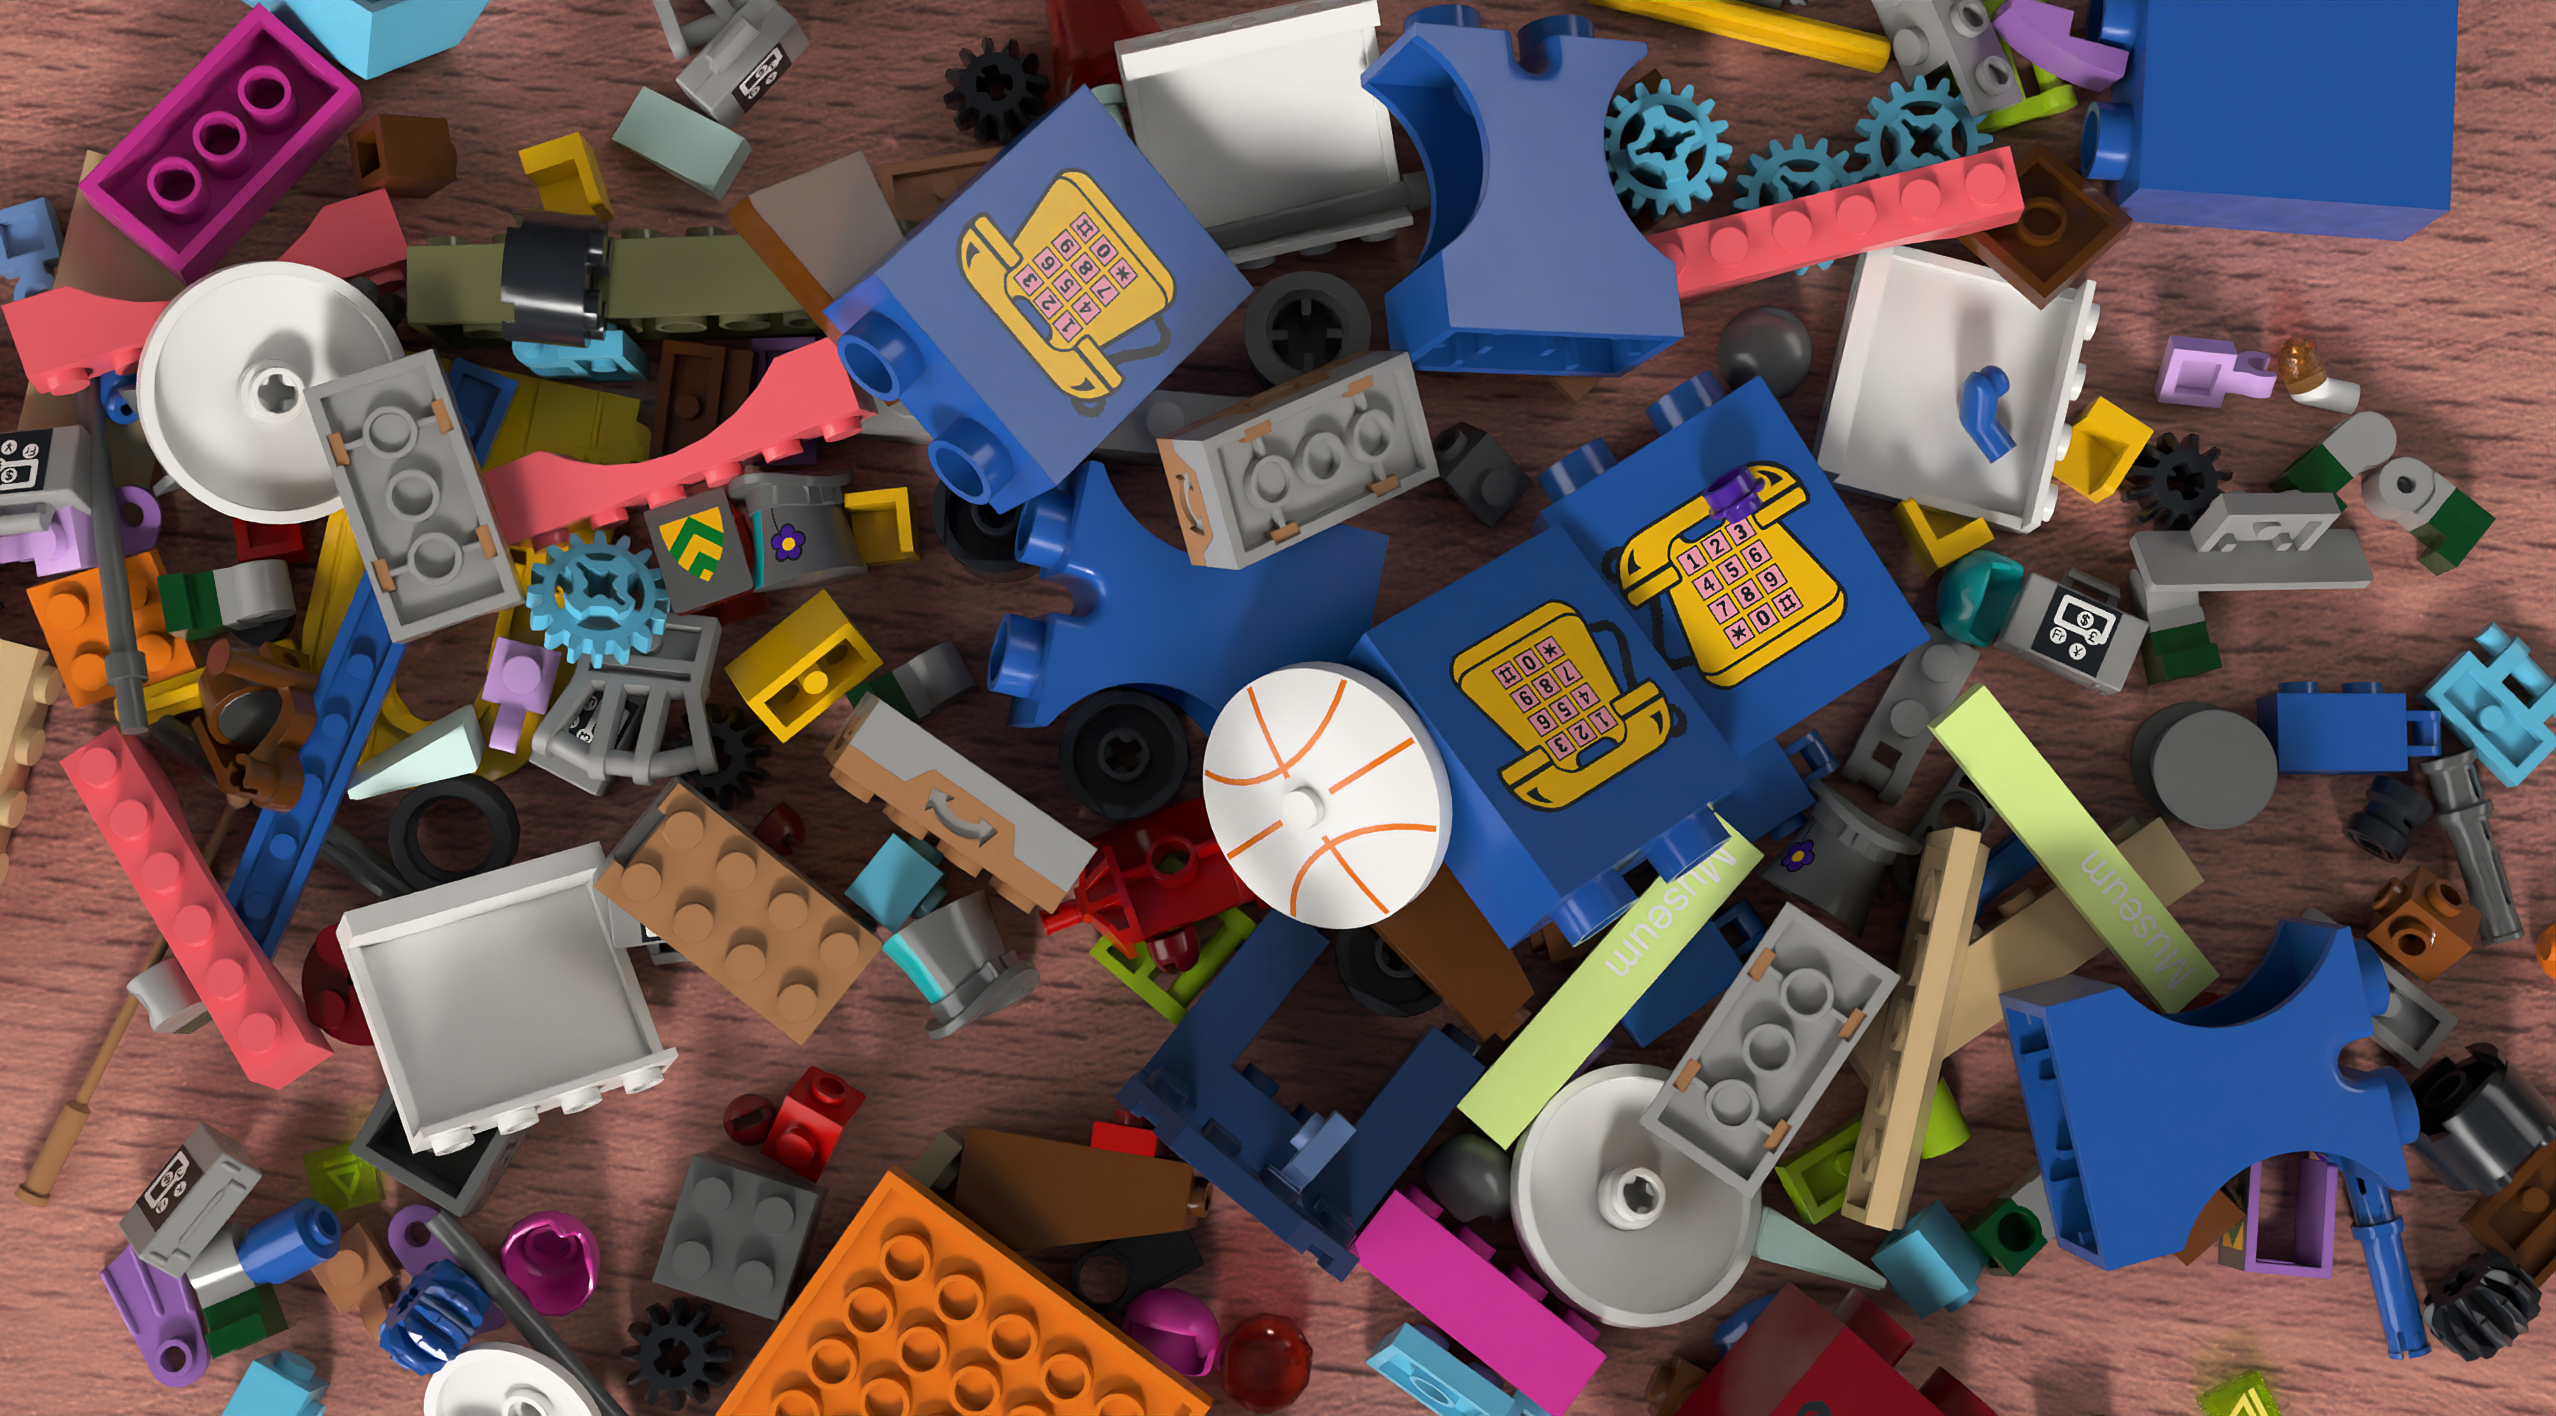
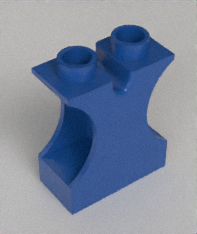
M1458 4L1437 5L1424 8L1408 16L1403 23L1404 34L1360 75L1361 88L1385 105L1399 120L1412 139L1426 171L1431 197L1430 227L1423 251L1409 274L1384 295L1390 351H1408L1412 368L1417 371L1620 378L1684 338L1675 262L1656 249L1641 234L1626 214L1613 188L1604 151V125L1612 94L1625 73L1648 55L1646 42L1595 38L1593 23L1588 18L1578 15H1554L1532 21L1518 31L1520 61L1517 62L1513 54L1511 33L1507 30L1482 28L1480 13L1472 7Z
M1090 460L1078 465L1057 485V489L1052 488L1024 502L1015 540L1016 561L1039 566V579L1058 583L1070 591L1073 598L1071 614L1052 612L1028 618L1006 613L998 626L990 653L987 672L988 690L1012 695L1006 726L1020 729L1048 726L1073 703L1104 688L1125 687L1153 694L1179 708L1199 726L1209 739L1212 728L1226 704L1236 693L1256 679L1279 668L1301 662L1320 661L1342 664L1362 635L1371 629L1389 536L1338 523L1240 570L1191 565L1188 552L1165 543L1149 532L1133 517L1116 494L1104 464Z
M2292 916L2280 919L2274 937L2264 956L2239 985L2207 1005L2178 1013L2156 1014L2136 1001L2120 986L2073 974L1998 994L2058 1247L2105 1271L2183 1251L2197 1217L2217 1190L2245 1168L2275 1155L2300 1151H2316L2329 1162L2337 1163L2338 1170L2396 1191L2411 1188L2402 1146L2417 1140L2420 1132V1119L2417 1104L2408 1083L2401 1073L2392 1066L2362 1071L2338 1064L2340 1051L2346 1044L2373 1035L2374 1027L2371 1017L2383 1015L2388 1009L2390 1000L2388 980L2379 956L2366 940L2362 938L2353 939L2350 926Z

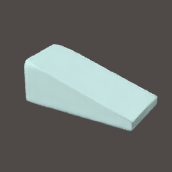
M645 86L641 89L612 137V140L719 202L722 201L752 151L751 146L744 137Z
M470 704L446 715L358 765L347 790L350 800H359L476 772L486 743L473 706Z
M1762 1205L1761 1222L1756 1245L1752 1253L1753 1256L1876 1290L1885 1288L1887 1280L1885 1277L1772 1208Z

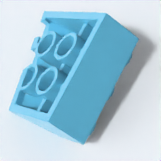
M490 0L241 1L252 8L260 3L309 46L317 48L339 62L351 73L368 80L459 45Z

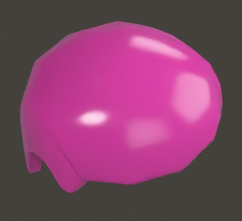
M557 1210L534 1212L513 1224L501 1245L502 1272L540 1315L563 1317L584 1307L595 1290L599 1277L601 1250L591 1230L569 1213H560Z
M1178 1288L1150 1289L1132 1300L1120 1328L1122 1332L1175 1371L1189 1376H1205L1210 1372L1220 1339L1219 1325L1212 1311L1198 1297Z

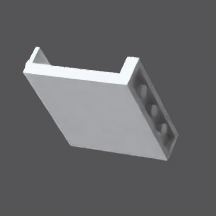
M1304 0L1114 42L1134 144L1204 228L1400 182L1389 110L1377 98L1361 88L1360 75L1380 57L1375 26L1381 25L1377 0ZM1406 207L1225 249L1223 252L1234 265L1238 264L1239 268L1256 269L1274 263L1276 255L1299 251L1300 254L1308 256L1324 254L1334 250L1337 247L1336 242L1357 237L1366 242L1386 240L1397 235V228L1414 225L1413 217Z
M1903 245L1858 254L1811 449V454L1833 488L1896 504L1912 496L1920 509L1970 522L1983 516L1988 527L2022 536L2039 527L2041 521L2048 522L2054 511L2058 496V485L2050 483L2055 460L2062 461L2064 459L2072 436V425L2064 423L2069 400H2077L2086 375V364L2078 362L2083 340L2090 341L2099 319L2100 304L2092 303L2097 282L2087 279L2078 289L2067 287L2044 309L2039 310L1990 267ZM1988 365L2001 368L2009 379L2010 388L2008 392L1998 398L1996 417L2017 444L2016 447L1992 464L1963 428L1959 419L1964 381L1971 372H1980L1982 368Z
M599 841L344 912L336 930V935L413 1154L433 1148L436 1156L453 1153L475 1142L473 1134L498 1127L501 1135L514 1133L539 1121L538 1113L559 1106L562 1107L564 1114L579 1112L601 1102L602 1097L600 1093L624 1086L626 1094L646 1090L664 1080L662 1073L679 1056L676 1047L663 1050L626 948H613L607 897L593 887L592 874L606 859Z

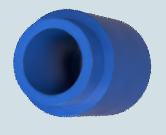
M302 1199L253 1225L248 1230L246 1237L238 1245L240 1265L246 1275L257 1284H282L337 1254L341 1236L340 1222L336 1214L329 1207L322 1205L314 1199Z

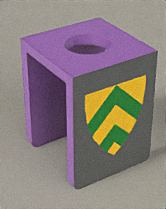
M2300 1158L2293 1260L2256 1257L2262 1160L2245 1168L2225 1183L2246 1216L2220 1238L2218 1264L2244 1272L2332 1279L2338 1177L2337 1163L2311 1158Z

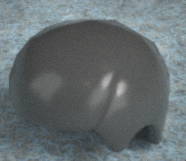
M1772 305L1750 308L1738 313L1725 327L1717 346L1720 375L1733 391L1761 375L1776 399L1787 397L1806 378L1813 362L1814 347L1808 328L1793 312Z
M1470 1132L1457 1134L1439 1145L1422 1163L1426 1182L1435 1196L1461 1222H1469L1480 1216H1489L1490 1219L1486 1226L1488 1229H1492L1512 1216L1510 1210V1171L1513 1158L1507 1150L1505 1151L1491 1138Z

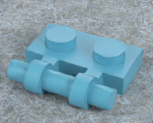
M608 322L605 341L591 340L588 348L512 341V350L515 357L521 363L528 366L532 372L544 379L581 378L586 383L649 381V356L623 330H617V325Z
M2492 621L2474 637V640L2490 654L2487 662L2483 664L2469 650L2459 653L2416 698L2429 711H2441V723L2467 748H2476L2478 759L2506 787L2518 786L2556 747V736L2543 724L2550 716L2556 720V676L2550 678L2528 656L2531 648L2517 635L2509 637ZM2509 674L2531 695L2526 705L2502 683Z

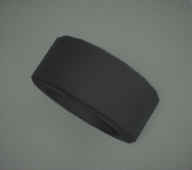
M468 773L422 784L403 797L391 817L388 844L396 868L409 884L422 891L508 867L518 852L521 827L515 806L503 790L480 775ZM447 798L465 799L480 807L488 817L493 831L492 847L485 860L475 868L462 872L445 871L430 863L421 852L417 839L418 822L425 810L436 801Z

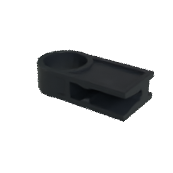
M1188 1229L1111 1239L1097 1247L1088 1249L1079 1257L1072 1269L1070 1284L1073 1295L1095 1312L1105 1314L1118 1310L1150 1289H1157L1203 1266L1204 1261ZM1100 1255L1111 1256L1125 1267L1128 1275L1127 1287L1116 1301L1109 1303L1095 1302L1088 1298L1081 1290L1079 1281L1080 1271L1085 1262L1091 1257Z

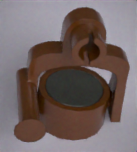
M220 638L210 648L206 661L207 667L198 680V693L205 717L198 715L191 725L215 773L221 792L242 798H251L254 805L263 809L287 813L296 806L304 789V771L298 752L307 742L317 721V712L312 694L318 685L319 675L310 671L308 654L266 641L261 647L236 649L230 646L227 639ZM255 749L249 755L244 753V750Z

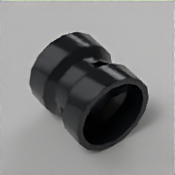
M2379 775L2374 778L2366 791L2368 805L2364 806L2362 811L2354 812L2350 815L2342 828V833L2351 842L2369 854L2386 862L2399 864L2410 848L2408 837L2411 834V829L2423 827L2434 811V807L2430 801L2411 787L2390 777Z

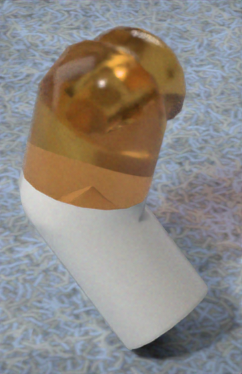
M2295 336L2283 343L2277 363L2291 398L2304 405L2349 415L2353 414L2360 398V385L2329 378L2317 352L2316 345L2310 338Z

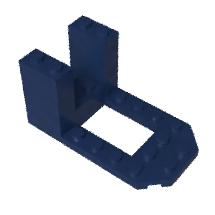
M1272 908L1145 1067L1131 1076L1115 1098L1135 1116L1140 1118L1143 1115L1154 1124L1156 1128L1153 1130V1133L1163 1143L1270 1231L1302 1255L1306 1250L1311 1252L1319 1259L1317 1264L1340 1282H1343L1360 1261L1354 1241L1357 1236L1355 1232L1486 1067L1474 1058L1481 1050V1047L1452 1023L1449 1024L1447 1022L1441 1031L1434 1025L1427 1024L1349 1121L1357 1131L1299 1193L1300 1188L1280 1171L1298 1151L1290 1143V1140L1314 1113L1302 1103H1299L1292 1112L1274 1097L1279 1091L1280 1086L1251 1062L1243 1071L1233 1063L1328 946L1330 941L1320 934L1324 929L1323 927L1300 922Z

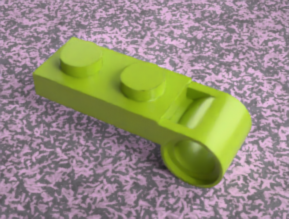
M1939 1074L1920 1159L1933 1158L1949 1152L1963 1144L1972 1135V1131L1942 1074ZM1864 1110L1774 1166L1802 1223L1815 1225L1842 1208Z

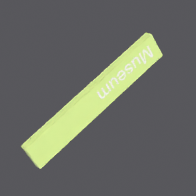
M1977 682L1973 684L1927 725L2161 1013H2178L2220 976L1985 685Z
M1714 812L1715 816L1730 834L1731 839L1698 866L1668 885L1658 874L1638 897L1639 900L1619 918L1456 1105L1458 1109L1505 1151L1765 856L1716 812Z

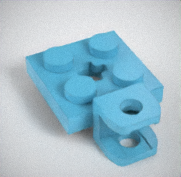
M1405 1322L1380 1339L1365 1361L1370 1367L1439 1416H1552L1519 1389H1515L1507 1394L1503 1392L1504 1382L1488 1368L1475 1362H1471L1469 1366L1465 1365L1447 1352L1450 1344L1443 1336L1423 1324L1418 1323L1415 1327H1412Z

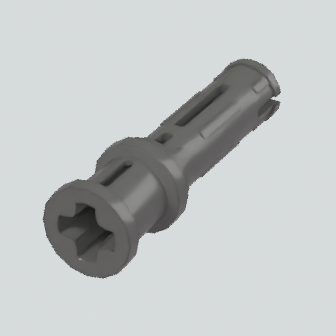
M2467 748L2442 754V757L2418 762L2417 765L2420 773L2428 775L2439 810L2433 816L2436 825H2440L2441 830H2448L2470 903L2483 913L2478 929L2482 944L2486 946L2518 939L2525 935V931L2516 912L2509 883L2488 820L2493 817L2492 811L2495 808L2491 799L2484 798L2473 761L2478 758L2476 748Z

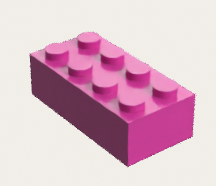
M258 3L78 184V187L92 208L183 285L188 287L204 277L365 112L359 88L264 6Z
M1409 1181L1403 1190L1393 1184L1355 1232L1357 1236L1354 1241L1360 1257L1358 1263L1550 1415L1562 1416L1607 1357L1595 1343L1601 1332L1590 1321L1564 1302L1556 1311L1545 1303L1543 1299L1549 1292L1542 1287L1543 1285L1513 1261L1506 1270H1503L1490 1258L1496 1250L1491 1247L1488 1241L1465 1223L1460 1221L1454 1230L1438 1219L1444 1209L1413 1182Z

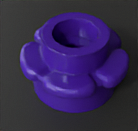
M1746 465L1738 466L1726 472L1712 482L1702 493L1703 498L1710 506L1708 511L1710 513L1709 517L1712 520H1719L1725 517L1729 524H1735L1745 519L1762 505L1763 501L1757 492L1764 488L1765 480L1762 477L1755 479Z

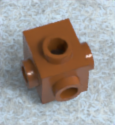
M2420 865L2402 881L2397 877L2389 879L2376 892L2370 902V907L2374 909V913L2366 936L2375 943L2383 955L2393 961L2400 962L2429 984L2473 949L2483 913L2465 900L2462 892L2453 883L2437 878Z

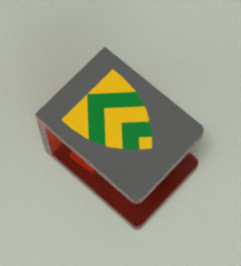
M724 486L643 512L672 610L676 615L684 616L689 614L716 617L721 628L770 611L771 604L767 592H753L755 590L753 580L754 549L743 514L733 507L728 491Z

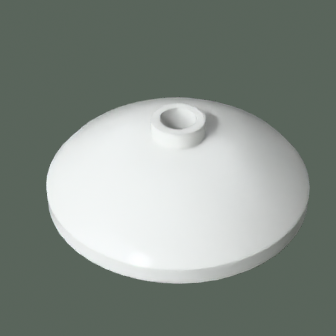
M483 1342L462 1348L455 1360L447 1361L441 1371L434 1373L426 1389L424 1399V1416H602L590 1393L568 1369L538 1351L504 1342Z

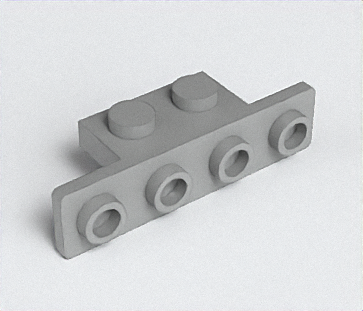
M1871 0L1885 34L1891 40V48L1908 87H1911L1912 81L1917 75H1923L1927 83L1950 67L1968 110L1973 117L2012 108L2022 102V93L1981 0Z
M2234 490L2221 493L2211 502L2210 507L2190 531H2138L2129 541L2144 584L2150 592L2366 588L2374 580L2355 532L2351 529H2328L2341 515L2333 493H2302L2299 490H2287L2281 493H2246L2242 490Z

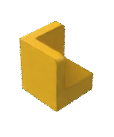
M579 131L518 151L525 174L538 187L545 210L597 215L599 223L615 218L593 148Z
M2099 396L2086 405L2074 421L2067 453L2062 461L2055 460L2052 475L2097 504L2116 491L2154 430L2102 396Z
M907 487L844 494L845 508L850 512L852 518L853 537L868 567L922 561L916 498Z
M1912 496L1900 502L1890 511L1925 577L1955 563L1964 555L1983 548L1995 539L1983 516L1970 523L1968 520L1920 509Z

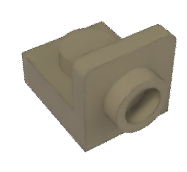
M951 1128L943 1130L908 1174L928 1189L932 1190L935 1187L944 1194L959 1176L961 1164L959 1156L963 1151L964 1139Z

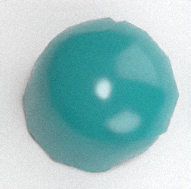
M1984 549L1972 551L1959 558L1947 569L1938 585L1935 611L1942 629L1958 641L1978 647H1987L2001 629L2006 614L2020 589L2024 575L2023 565L1996 551Z

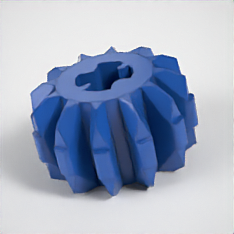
M449 1259L428 1264L421 1274L414 1275L405 1290L399 1292V1297L394 1305L386 1311L387 1318L379 1328V1346L391 1354L390 1359L406 1370L410 1368L420 1376L439 1372L447 1361L456 1359L458 1352L463 1346L470 1343V1338L474 1331L483 1324L482 1316L489 1309L490 1297L461 1266H457Z

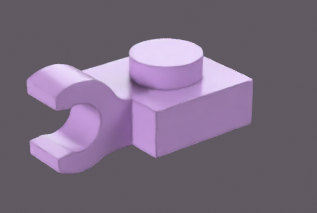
M2170 335L2154 391L2157 401L2161 403L2221 408L2225 393L2242 394L2252 398H2269L2277 375L2276 372L2267 371L2271 359L2269 354L2258 351H2244L2237 354L2233 341Z
M69 505L54 513L51 520L54 524L49 525V531L0 537V564L20 561V563L35 561L38 577L60 575L98 567L91 515Z
M497 637L481 698L485 701L500 704L489 743L490 748L516 754L526 712L546 715L562 652Z

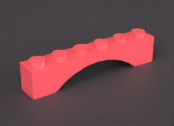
M2009 145L1645 236V238L1662 254L1675 262L1680 305L1710 298L1761 279L1842 257L1899 245L1956 238L2017 223L2025 206Z
M386 188L323 206L306 232L280 258L275 260L311 266L326 271L347 283L350 282V279H355L356 276H363L377 284L376 287L379 288L378 294L380 295L384 291L388 293L389 291L395 292L405 286V280L407 279V244ZM66 285L1 305L29 381L40 394L51 392L52 395L62 396L85 389L90 385L89 379L101 376L109 371L115 370L117 375L137 373L140 356L151 328L171 301H127L97 296Z
M829 337L775 357L758 387L734 415L706 437L673 454L641 463L599 465L568 455L540 450L486 471L483 475L508 546L533 548L535 554L540 555L546 554L547 547L551 544L560 549L567 547L570 534L590 526L592 532L597 530L606 531L619 527L630 521L627 512L648 504L650 510L687 498L685 489L703 482H707L710 488L729 484L734 478L745 474L744 466L765 459L767 465H774L794 459L804 453L801 444L824 436L826 442H834L853 436L863 430L860 421L876 416L879 412L873 395L864 390L850 376L839 358L836 345Z
M114 725L59 761L249 1081L281 1090L333 1055L335 1052L321 1029L310 1022L304 1001L258 945L217 883L190 832L181 809L178 793L148 744L133 735L122 734L121 728Z

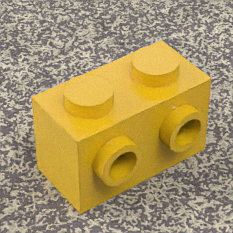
M823 588L728 664L724 670L745 702L784 744L884 662L856 625Z

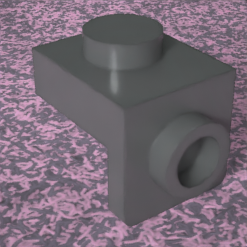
M1459 422L1455 427L1445 430L1432 443L1440 475L1434 479L1442 482L1480 524L1490 529L1494 527L1533 484L1532 480L1488 432L1465 422Z

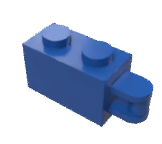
M2318 682L2278 683V693L2256 699L2257 727L2263 731L2271 743L2277 759V771L2281 775H2386L2408 771V758L2442 757L2441 711H2406V693H2382L2381 682L2343 683L2342 693H2319ZM2407 723H2413L2414 746H2407Z
M1816 728L1783 749L1774 737L1740 759L1751 775L1712 812L1720 815L1750 843H1753L1768 832L1776 842L1807 822L1801 811L1816 802L1808 790L1813 777L1820 780L1840 767ZM1800 751L1812 770L1811 773L1803 778L1799 776L1788 757Z
M1746 897L1737 901L1713 919L1709 918L1619 1021L1636 1047L1644 1048L1729 988L1743 967L1739 959L1754 949L1768 930ZM1730 921L1744 939L1733 948L1730 947L1719 931L1721 927Z

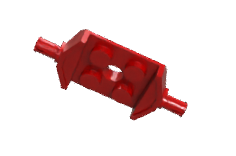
M1203 795L1163 810L1152 817L1134 821L1086 839V842L1094 846L1097 851L1079 875V887L1073 889L1076 898L1060 903L1053 914H1050L1045 909L1038 910L1047 936L1080 924L1083 921L1086 924L1093 923L1094 927L1131 960L1139 957L1135 945L1147 939H1152L1255 899L1260 911L1269 908L1270 905L1258 897L1243 882L1226 859L1211 828ZM1178 851L1190 856L1188 864L1177 873L1165 874L1157 870L1159 861L1168 853Z

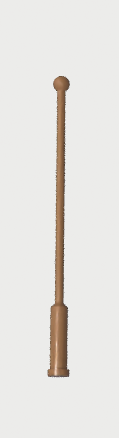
M226 793L228 804L202 852V856L209 868L239 809L250 804L251 798H242ZM160 933L140 973L162 961L169 947L162 933ZM129 993L76 1098L65 1103L25 1182L21 1183L16 1190L15 1195L20 1200L37 1207H46L51 1198L49 1192L91 1113L88 1102L140 1003L131 993Z

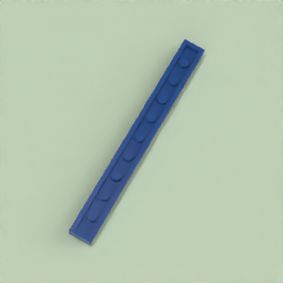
M456 357L448 377L483 473L520 384L515 380ZM366 569L321 671L318 685L312 694L317 712V721L307 742L298 752L305 778L300 800L287 813L262 809L225 895L272 963L410 643H392Z

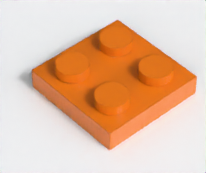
M157 547L125 556L138 651H142L146 655L149 680L143 684V687L201 668L203 663L195 642L173 636L166 631L157 577L167 575ZM99 568L79 570L27 588L26 592L74 708L76 709L116 696L115 687L107 684L104 657L110 654Z

